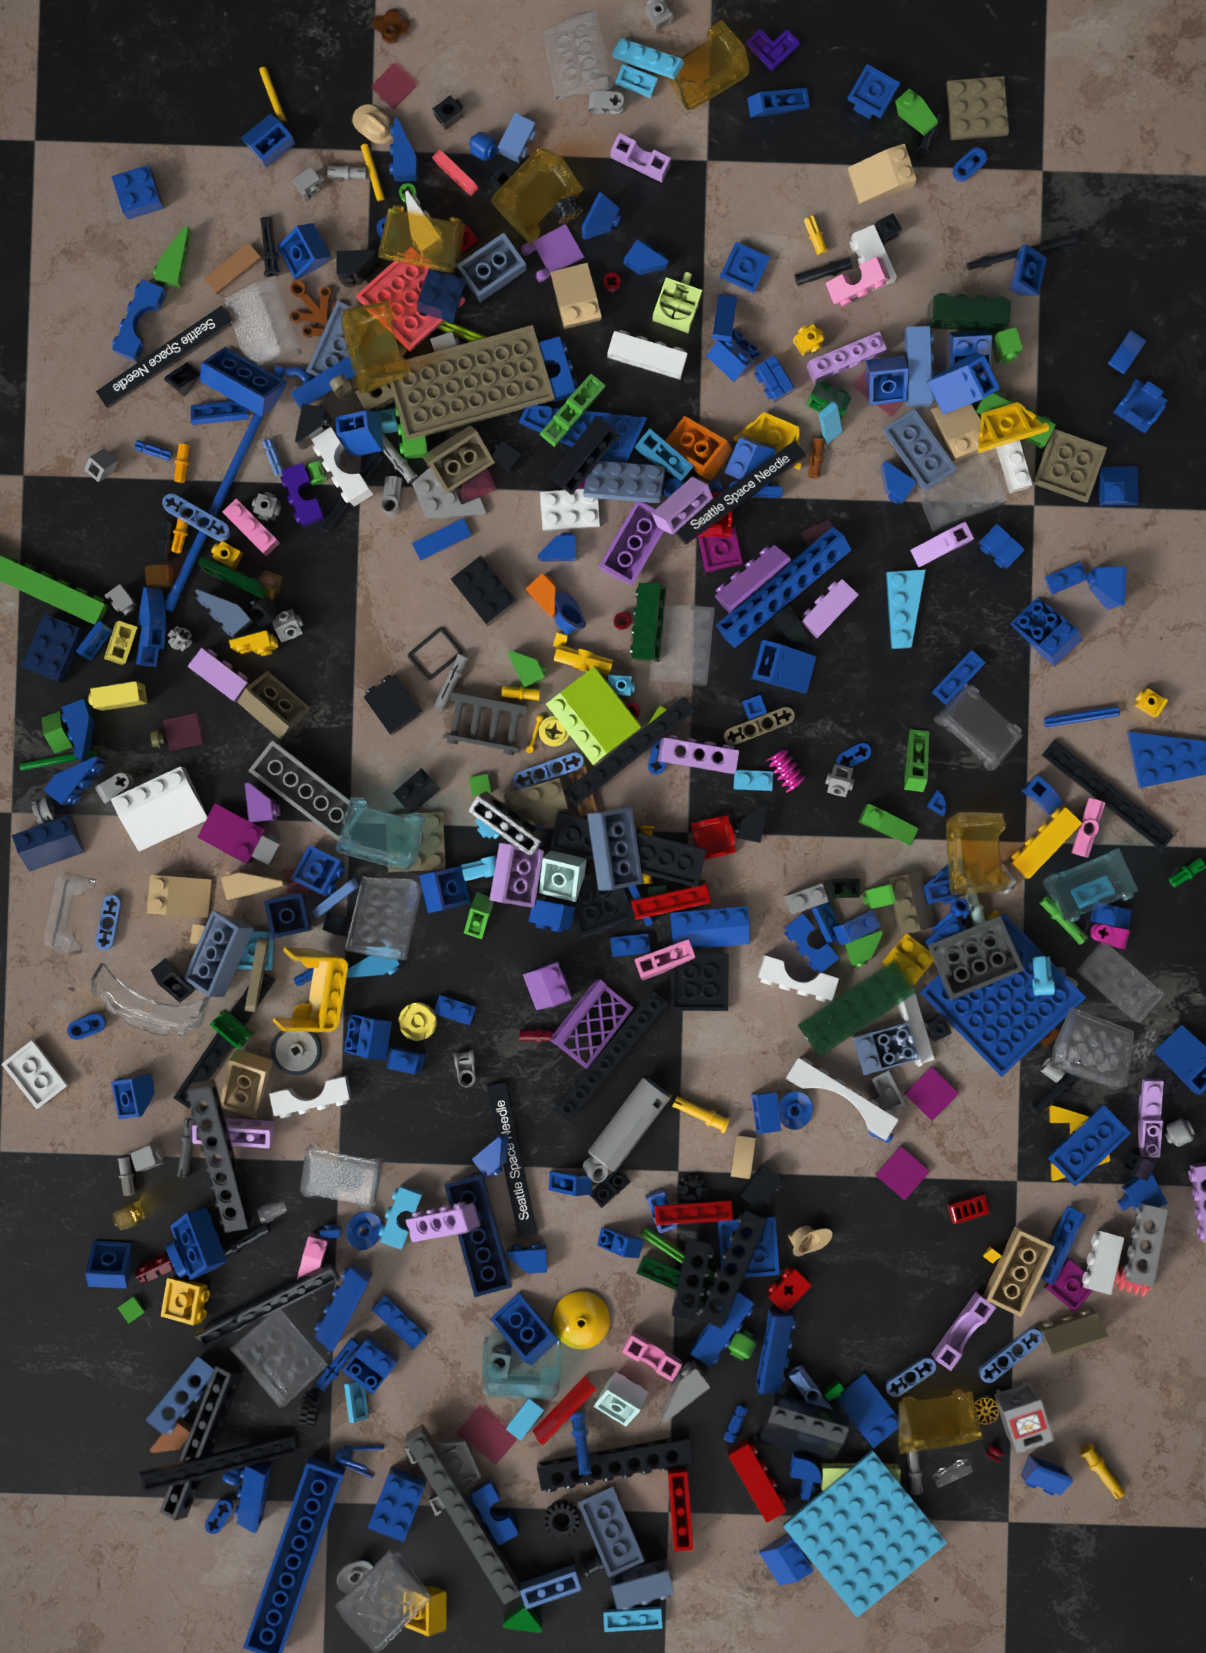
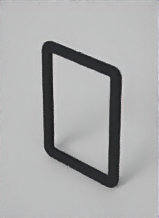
M441 627L408 653L410 661L428 681L437 676L455 661L457 657L456 654L431 676H428L411 656L440 631L458 651L457 654L462 655V650Z

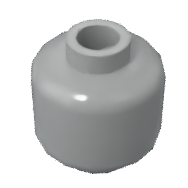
M1180 1118L1167 1125L1165 1136L1170 1144L1174 1143L1177 1147H1181L1193 1141V1135L1196 1133L1189 1120L1185 1121Z

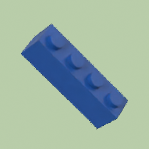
M739 1290L724 1328L719 1329L708 1323L690 1348L691 1355L708 1367L712 1363L716 1364L721 1357L720 1352L723 1347L727 1348L732 1341L731 1336L733 1333L741 1329L744 1317L752 1313L754 1309L753 1300Z

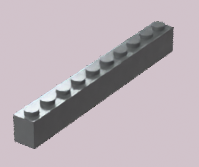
M424 1424L406 1433L405 1443L504 1605L520 1596V1582L495 1541L491 1540L486 1526L481 1522L477 1511Z

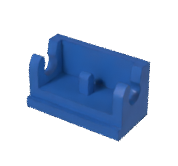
M777 1092L751 1094L756 1132L764 1134L781 1131V1123L777 1115Z

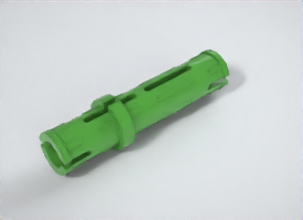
M1049 895L1045 896L1039 904L1050 914L1052 920L1055 919L1079 945L1085 942L1084 939H1087L1088 936L1064 913L1062 907H1059Z

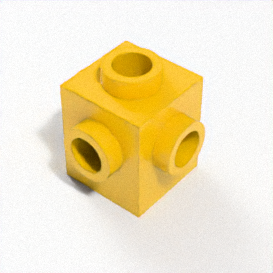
M812 324L809 327L805 325L798 330L799 334L793 338V343L804 357L808 353L812 352L814 354L822 348L824 334L819 327L816 328Z

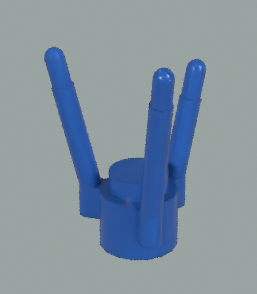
M958 896L944 901L945 905L951 904L950 913L932 928V931L942 926L953 915L957 917L963 915L961 924L964 926L967 916L971 912L968 909L967 901Z
M345 1445L344 1449H338L335 1464L373 1478L372 1474L364 1471L367 1469V1466L352 1461L354 1454L350 1453V1451L383 1450L384 1447H351Z

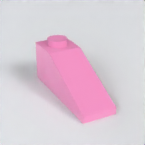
M688 939L634 960L643 981L695 958Z
M316 1233L309 1235L297 1279L322 1267L330 1238L320 1239V1235Z

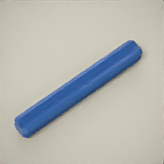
M1118 706L1049 716L1044 718L1045 727H1053L1117 717L1120 715V710Z

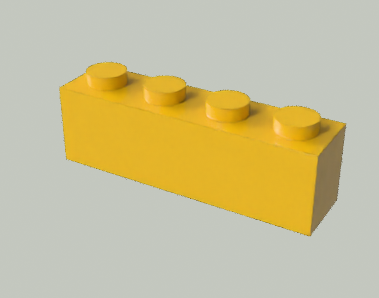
M1066 807L1057 808L1050 815L1052 818L1047 823L1043 822L1037 828L1039 832L1034 837L1031 835L1024 842V848L1021 851L1018 849L1012 854V860L1009 863L1025 879H1030L1082 824Z

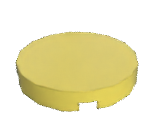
M414 1002L407 1005L399 1016L400 1030L408 1039L413 1041L424 1040L430 1037L437 1026V1017L434 1010L422 1002Z

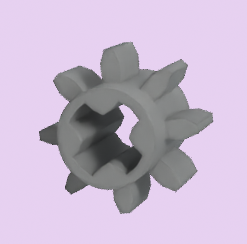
M177 626L168 633V636L171 637L168 643L176 650L181 649V651H184L186 647L188 648L192 644V641L189 640L192 634L186 628H179Z

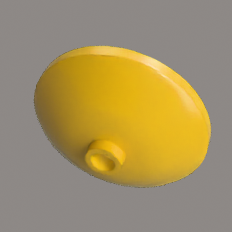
M571 1292L565 1295L554 1309V1331L560 1340L571 1348L588 1349L594 1347L605 1338L609 1330L610 1314L608 1307L599 1296L592 1292ZM583 1320L585 1324L583 1326L578 1325V1321Z

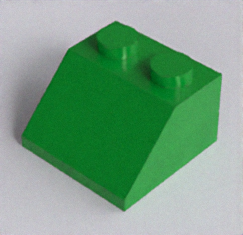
M817 381L805 406L821 412L830 403L834 402L838 406L841 421L852 397L848 396L849 393L839 389L837 391L831 388L832 385L825 381Z

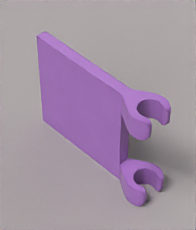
M566 224L532 242L522 245L521 249L524 256L537 250L546 268L537 272L536 278L539 282L550 277V272L564 269L584 258Z

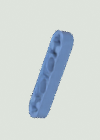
M167 494L163 498L162 504L168 513L217 541H225L229 538L230 530L227 524L175 494ZM174 500L175 504H176L178 507H180V508H179V511H178L177 507H175V506H173V505H171V506L169 507V505H168L167 502H168V501L172 502V501ZM190 508L193 510L192 516H183L185 509ZM202 518L210 520L209 524L205 527L199 525V521ZM213 525L215 526V528L219 530L224 528L225 533H220L218 535L217 531L213 528Z
M576 752L516 773L513 777V783L519 789L543 783L581 769L585 764V758L582 754ZM573 756L581 759L578 762L579 766L576 767L575 764L568 765L570 770H567L564 759L567 758V762L573 761ZM556 762H560L563 765V770L560 773H555L553 770V765ZM539 768L545 771V777L540 780L535 777V771ZM531 771V777L534 780L533 783H531V779L526 780L524 782V786L522 785V783H518L517 780L520 779V775H522V777H528L530 776L528 772Z
M1030 1327L1022 1332L979 1368L981 1379L987 1383H992L1041 1344L1043 1339L1041 1332L1034 1327ZM1030 1333L1037 1334L1035 1341L1029 1340L1031 1338ZM1022 1339H1024L1030 1346L1027 1347L1026 1344L1022 1341ZM1016 1344L1023 1346V1351L1020 1354L1013 1352V1347ZM1001 1356H1006L1008 1358L1007 1365L1000 1366L998 1359ZM993 1363H995L996 1367L1000 1369L998 1372L996 1369H993ZM986 1369L991 1371V1377L985 1376L986 1373L984 1371Z

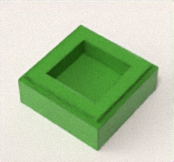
M488 774L469 777L472 796H478L485 791L491 793Z
M133 1296L118 1307L128 1324L145 1312L136 1296Z

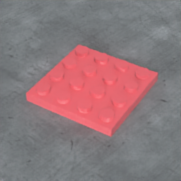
M412 246L356 295V298L409 351L413 350L445 321L417 312V302L428 269L434 268ZM463 297L461 299L459 307H461L465 303V299Z

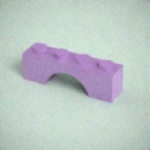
M975 1292L932 1352L934 1359L951 1371L962 1356L964 1346L969 1337L980 1325L985 1324L996 1307L986 1301L982 1295Z

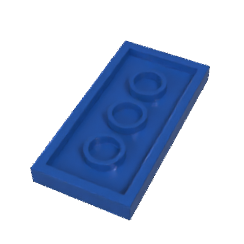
M1102 1104L1047 1158L1073 1186H1076L1131 1133Z

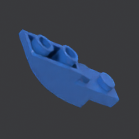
M143 587L138 625L142 626L136 664L156 667L159 649H164L166 615L164 597L161 589Z

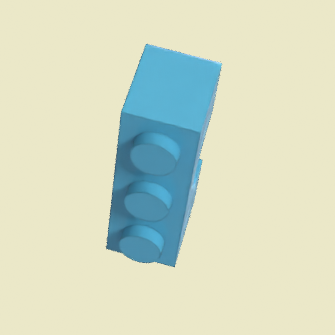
M402 1184L399 1189H395L392 1196L395 1202L393 1207L389 1206L385 1216L388 1218L387 1224H382L379 1236H382L381 1243L402 1250L409 1230L408 1227L403 1226L399 1222L398 1216L403 1211L415 1213L423 1192Z

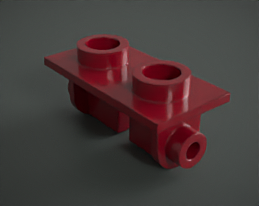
M167 1252L157 1255L148 1262L140 1263L136 1267L135 1278H139L141 1283H147L158 1277L157 1270H159L161 1275L173 1271L174 1267Z

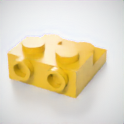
M268 631L229 641L231 649L240 652V654L253 651L256 654H261V656H267L272 654V650H276L279 647L276 636L274 637Z
M905 934L882 963L885 965L883 969L891 975L893 973L897 974L900 977L898 981L904 986L908 987L910 985L913 987L934 960L929 950L909 934Z
M173 1277L167 1278L161 1317L190 1325L202 1323L207 1314L204 1309L205 1302L210 1296V1292L207 1290L208 1285Z

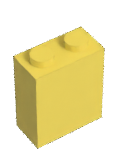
M139 682L90 689L89 703L93 705V708L101 711L148 704L145 685Z

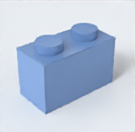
M514 113L498 145L499 154L517 163L520 162L521 158H525L529 150L527 147L529 142H533L537 135L535 122Z

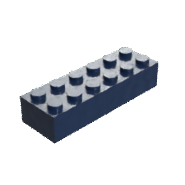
M482 1172L446 1181L444 1186L449 1205L454 1207L453 1205L460 1202H465V1205L473 1203L480 1223L479 1227L468 1232L458 1233L474 1297L512 1288L513 1281L484 1175Z

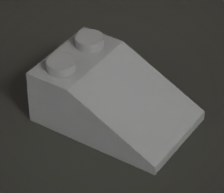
M695 1360L687 1361L681 1366V1370L678 1372L661 1408L663 1423H666L710 1388L707 1375Z

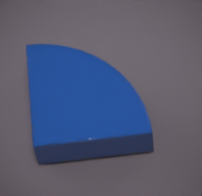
M936 790L927 807L944 816L946 802L943 794Z

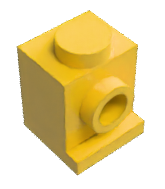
M223 541L220 544L216 543L211 551L213 559L223 565H228L233 570L236 569L244 555L241 551ZM225 550L228 551V555L226 557H222V553Z
M1147 688L1140 690L1136 695L1135 700L1137 701L1134 706L1154 718L1160 715L1168 700ZM1149 698L1154 700L1153 705L1149 704Z

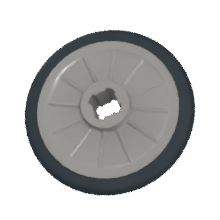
M281 1030L274 1038L271 1049L272 1057L277 1067L290 1075H303L312 1071L319 1063L322 1053L320 1040L314 1032ZM296 1046H298L300 1050V1053L295 1054L293 1048Z

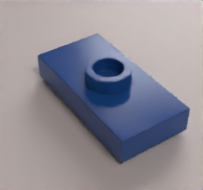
M98 621L76 652L91 661L113 630Z

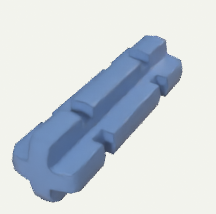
M271 438L263 441V446L267 450L266 454L269 462L273 467L274 474L280 476L282 475L281 470L284 468L280 465L281 461L276 448H274L273 440Z

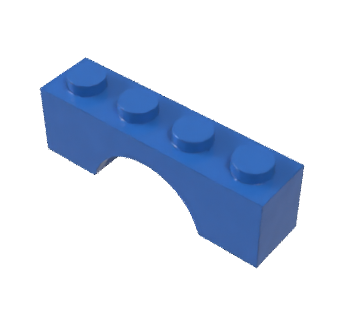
M143 279L135 287V297L133 301L129 302L127 316L125 319H122L119 327L120 332L112 342V350L117 355L137 363L145 347L137 334L138 322L144 314L160 310L167 295L163 287Z

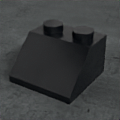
M375 250L336 251L337 276L341 285L355 287L356 284H361L379 266Z
M302 403L295 442L300 449L304 450L312 445L314 437L331 427L332 418H330L326 408Z

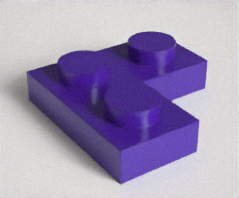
M759 29L746 42V45L773 72L800 46V42L788 30L773 42Z

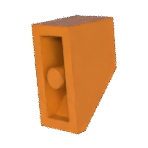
M541 573L526 588V592L553 619L555 617L556 588L554 584L556 582L549 575L545 576Z

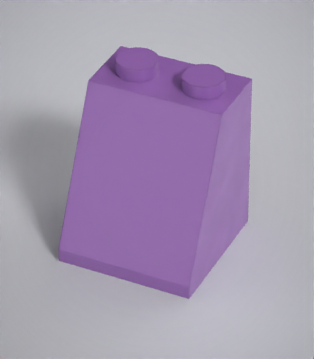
M559 961L523 974L536 1010L552 1007L572 999Z

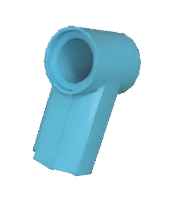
M497 855L461 865L465 881L484 876L485 878L494 876Z
M1050 957L1032 958L1034 996L1054 995V980L1051 977Z

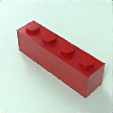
M745 1439L728 1449L727 1453L766 1523L787 1512L785 1507L787 1501L782 1493L778 1494L775 1488L778 1486L772 1476L768 1477L766 1473L768 1468L763 1459L759 1461L756 1456L758 1450L754 1443L750 1444Z
M673 1466L667 1472L674 1552L694 1550L687 1467Z

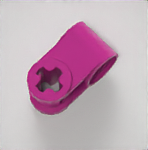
M1094 924L1091 927L1090 935L1094 940L1117 948H1126L1130 934L1129 930L1106 924ZM1099 930L1103 931L1104 934H1103V935L1099 934V933H1098Z

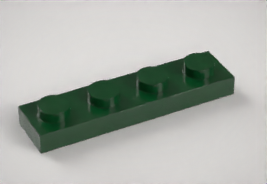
M201 557L198 561V564L207 574L261 598L267 593L262 587L263 583L255 577L252 579L248 578L245 573L241 571L237 573L228 565L221 566L212 558L208 560Z
M643 1255L636 1274L676 1291L680 1270ZM692 1275L688 1277V1282L691 1284L698 1281L697 1277ZM703 1281L705 1293L703 1297H700L699 1301L707 1303L709 1296L706 1294L711 1283ZM686 1294L687 1296L694 1298L692 1294Z

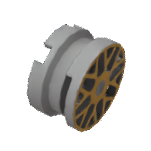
M44 796L41 800H32L31 803H34L32 811L38 818L36 820L39 825L57 819L55 807L49 796Z

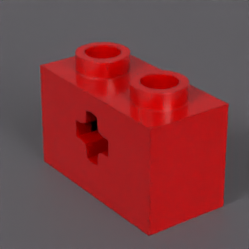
M794 1266L791 1269L787 1268L781 1274L782 1278L777 1283L773 1282L767 1289L769 1291L767 1293L768 1298L784 1313L812 1286L810 1281ZM785 1285H787L788 1287L790 1286L792 1290H791V1291H789V1290H786V1291H785L784 1286H785Z

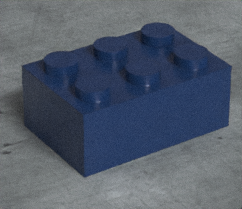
M43 614L22 667L63 683L85 630Z

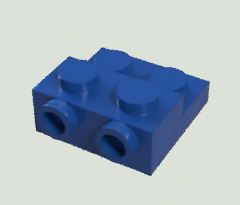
M308 845L291 879L328 898L329 894L332 895L337 888L335 883L338 877L341 878L345 874V863Z

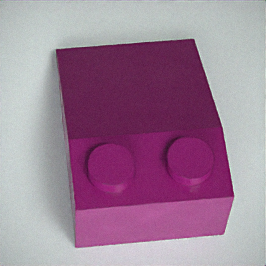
M215 803L197 838L249 864L257 844L267 829L249 822V820Z

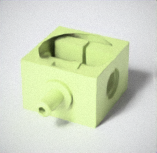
M685 272L681 283L669 278L665 279L653 313V321L689 333L702 295V290L689 286L692 277L691 273Z

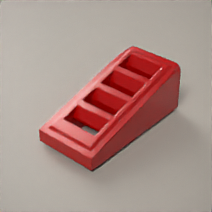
M985 1194L947 1203L953 1224L989 1214ZM980 1200L983 1210L979 1211L977 1201ZM970 1203L974 1204L975 1212L973 1213L971 1210ZM964 1205L967 1206L968 1214L964 1212ZM958 1207L960 1209L961 1216L957 1215L956 1208Z

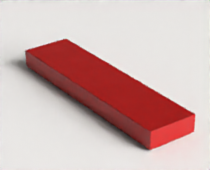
M703 884L698 887L685 888L631 902L635 919L637 920L711 903L707 884Z
M732 1200L654 1206L656 1226L733 1221Z
M585 1375L533 1429V1433L540 1444L544 1445L596 1390L589 1377Z

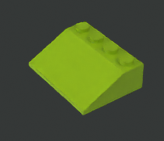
M596 666L546 704L593 765L642 727Z

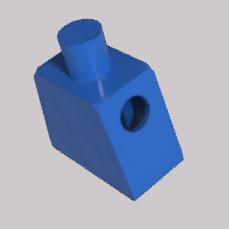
M390 1046L386 1065L389 1069L419 1074L422 1073L426 1054Z
M1152 1173L1148 1181L1134 1176L1121 1187L1125 1197L1117 1201L1122 1211L1130 1207L1136 1211L1140 1203L1156 1207L1168 1204Z

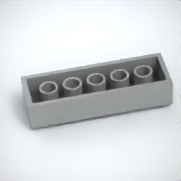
M275 741L270 742L248 770L339 842L345 840L366 813Z

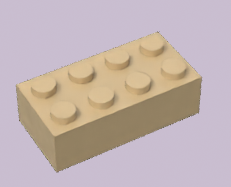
M1015 1226L982 1296L986 1301L1022 1317L1055 1247L1051 1243Z

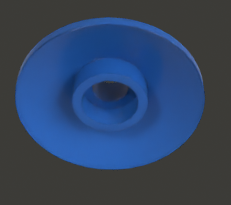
M799 1091L789 1092L783 1096L777 1109L779 1121L784 1127L791 1130H798L806 1126L813 1113L811 1100L806 1094Z
M369 1211L359 1212L354 1215L346 1229V1237L349 1244L358 1250H367L373 1247L380 1239L379 1232L382 1224L379 1217Z

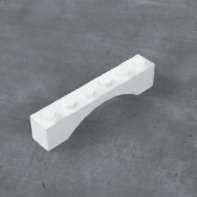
M804 1057L802 1060L800 1058L797 1059L786 1077L787 1080L801 1089L821 1088L845 1097L859 1110L868 1130L883 1140H887L898 1122V1119L895 1118V1113L888 1109L883 1111L878 1107L880 1104L872 1099L867 1101L862 1097L863 1094L854 1088L852 1090L846 1088V1083L838 1078L833 1080L829 1077L830 1073L822 1068L817 1070L812 1067L813 1063Z

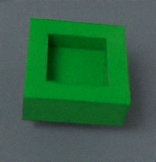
M836 1379L823 1390V1394L830 1402L832 1399L836 1400L839 1398L844 1388L839 1380Z

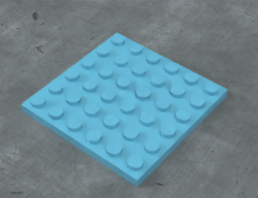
M873 1450L783 1523L786 1531L857 1618L947 1544V1541Z

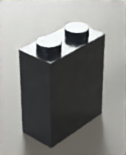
M389 674L381 680L382 684L377 687L372 686L366 690V695L363 697L389 734L393 735L423 713L396 675L391 676Z

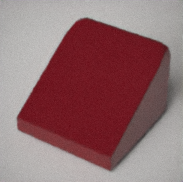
M465 223L450 234L463 252L478 241L470 227Z

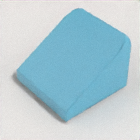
M395 408L376 411L380 412L381 430L384 434L398 431Z

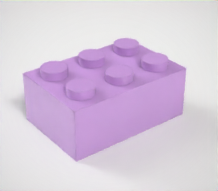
M499 843L490 900L534 908L544 851L538 850L535 854L529 856L515 845Z

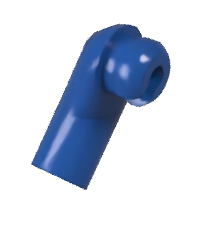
M304 367L286 368V376H298L302 379L303 385L312 380V375L306 372Z

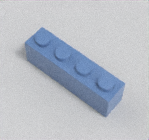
M930 326L907 327L904 331L905 361L908 366L906 407H929L932 401H935L926 382L935 376L934 370H931V363L934 362V351H931L934 336L933 332H930Z

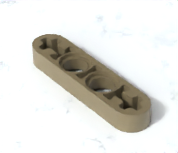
M784 707L732 727L724 733V741L726 744L733 746L788 725L794 720V712L791 708ZM782 711L791 714L788 717L789 721L785 719L779 720L780 725H777L776 718L773 716V714H777V717L783 715ZM768 717L773 720L771 728L763 726L764 718ZM749 724L755 727L753 735L745 733V727ZM741 727L744 739H741V736L736 737L735 742L727 739L729 732L733 734L739 733L737 728Z
M259 937L257 941L245 1011L255 1013L258 1007L269 948L268 938Z

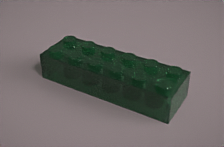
M893 958L800 1021L798 1027L818 1056L821 1057L914 995L917 989L896 959Z

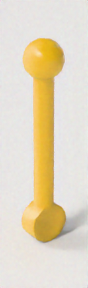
M542 715L536 717L537 723L530 745L526 748L528 753L534 751L533 745L540 723L544 720Z

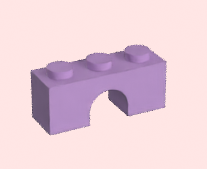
M621 133L618 134L611 148L612 159L659 182L663 181L670 167V157L656 150H653L652 153L641 149L635 140Z

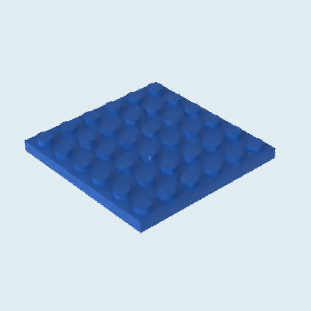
M1005 914L1001 918L1024 968L1022 972L951 1001L939 975L920 992L1000 1077L1004 1076L1086 998L1051 961L1054 995L1034 996L1032 958L1046 956Z

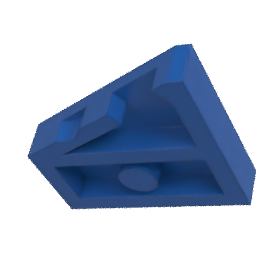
M956 860L950 861L923 886L928 905L953 899L955 896L961 897L966 895Z

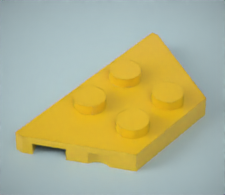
M1019 402L981 414L978 453L1049 431V425L1046 422L1043 424L1037 420L1036 415L1031 411H1027Z
M766 412L759 415L756 420L746 426L732 440L737 443L741 434H744L776 448L775 454L793 441L800 446L799 427ZM801 461L794 465L793 468L800 470Z

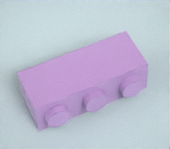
M691 477L654 510L652 515L658 528L673 535L711 501L713 497L706 483Z
M842 579L839 583L835 580L828 588L830 592L826 596L822 594L814 602L817 606L813 610L808 608L801 616L803 618L801 624L816 638L858 596Z
M201 648L188 667L237 703L245 688L250 685L247 682L248 677L241 672L236 674L231 670L233 666L225 660L220 662L216 659L218 655L208 648L206 651Z

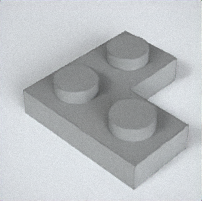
M889 1070L871 1078L879 1096L872 1100L880 1104L878 1106L883 1111L888 1109L893 1112L906 1105Z

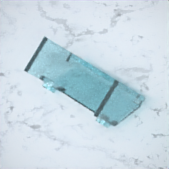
M485 1337L482 1363L484 1393L490 1397L553 1399L557 1397L560 1391L562 1341L559 1340L557 1344V1365L545 1366L541 1371L540 1377L507 1376V1379L502 1378L500 1366L496 1363H488L489 1337Z

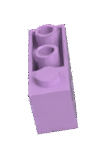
M966 522L910 551L918 567H921L970 543L974 538Z

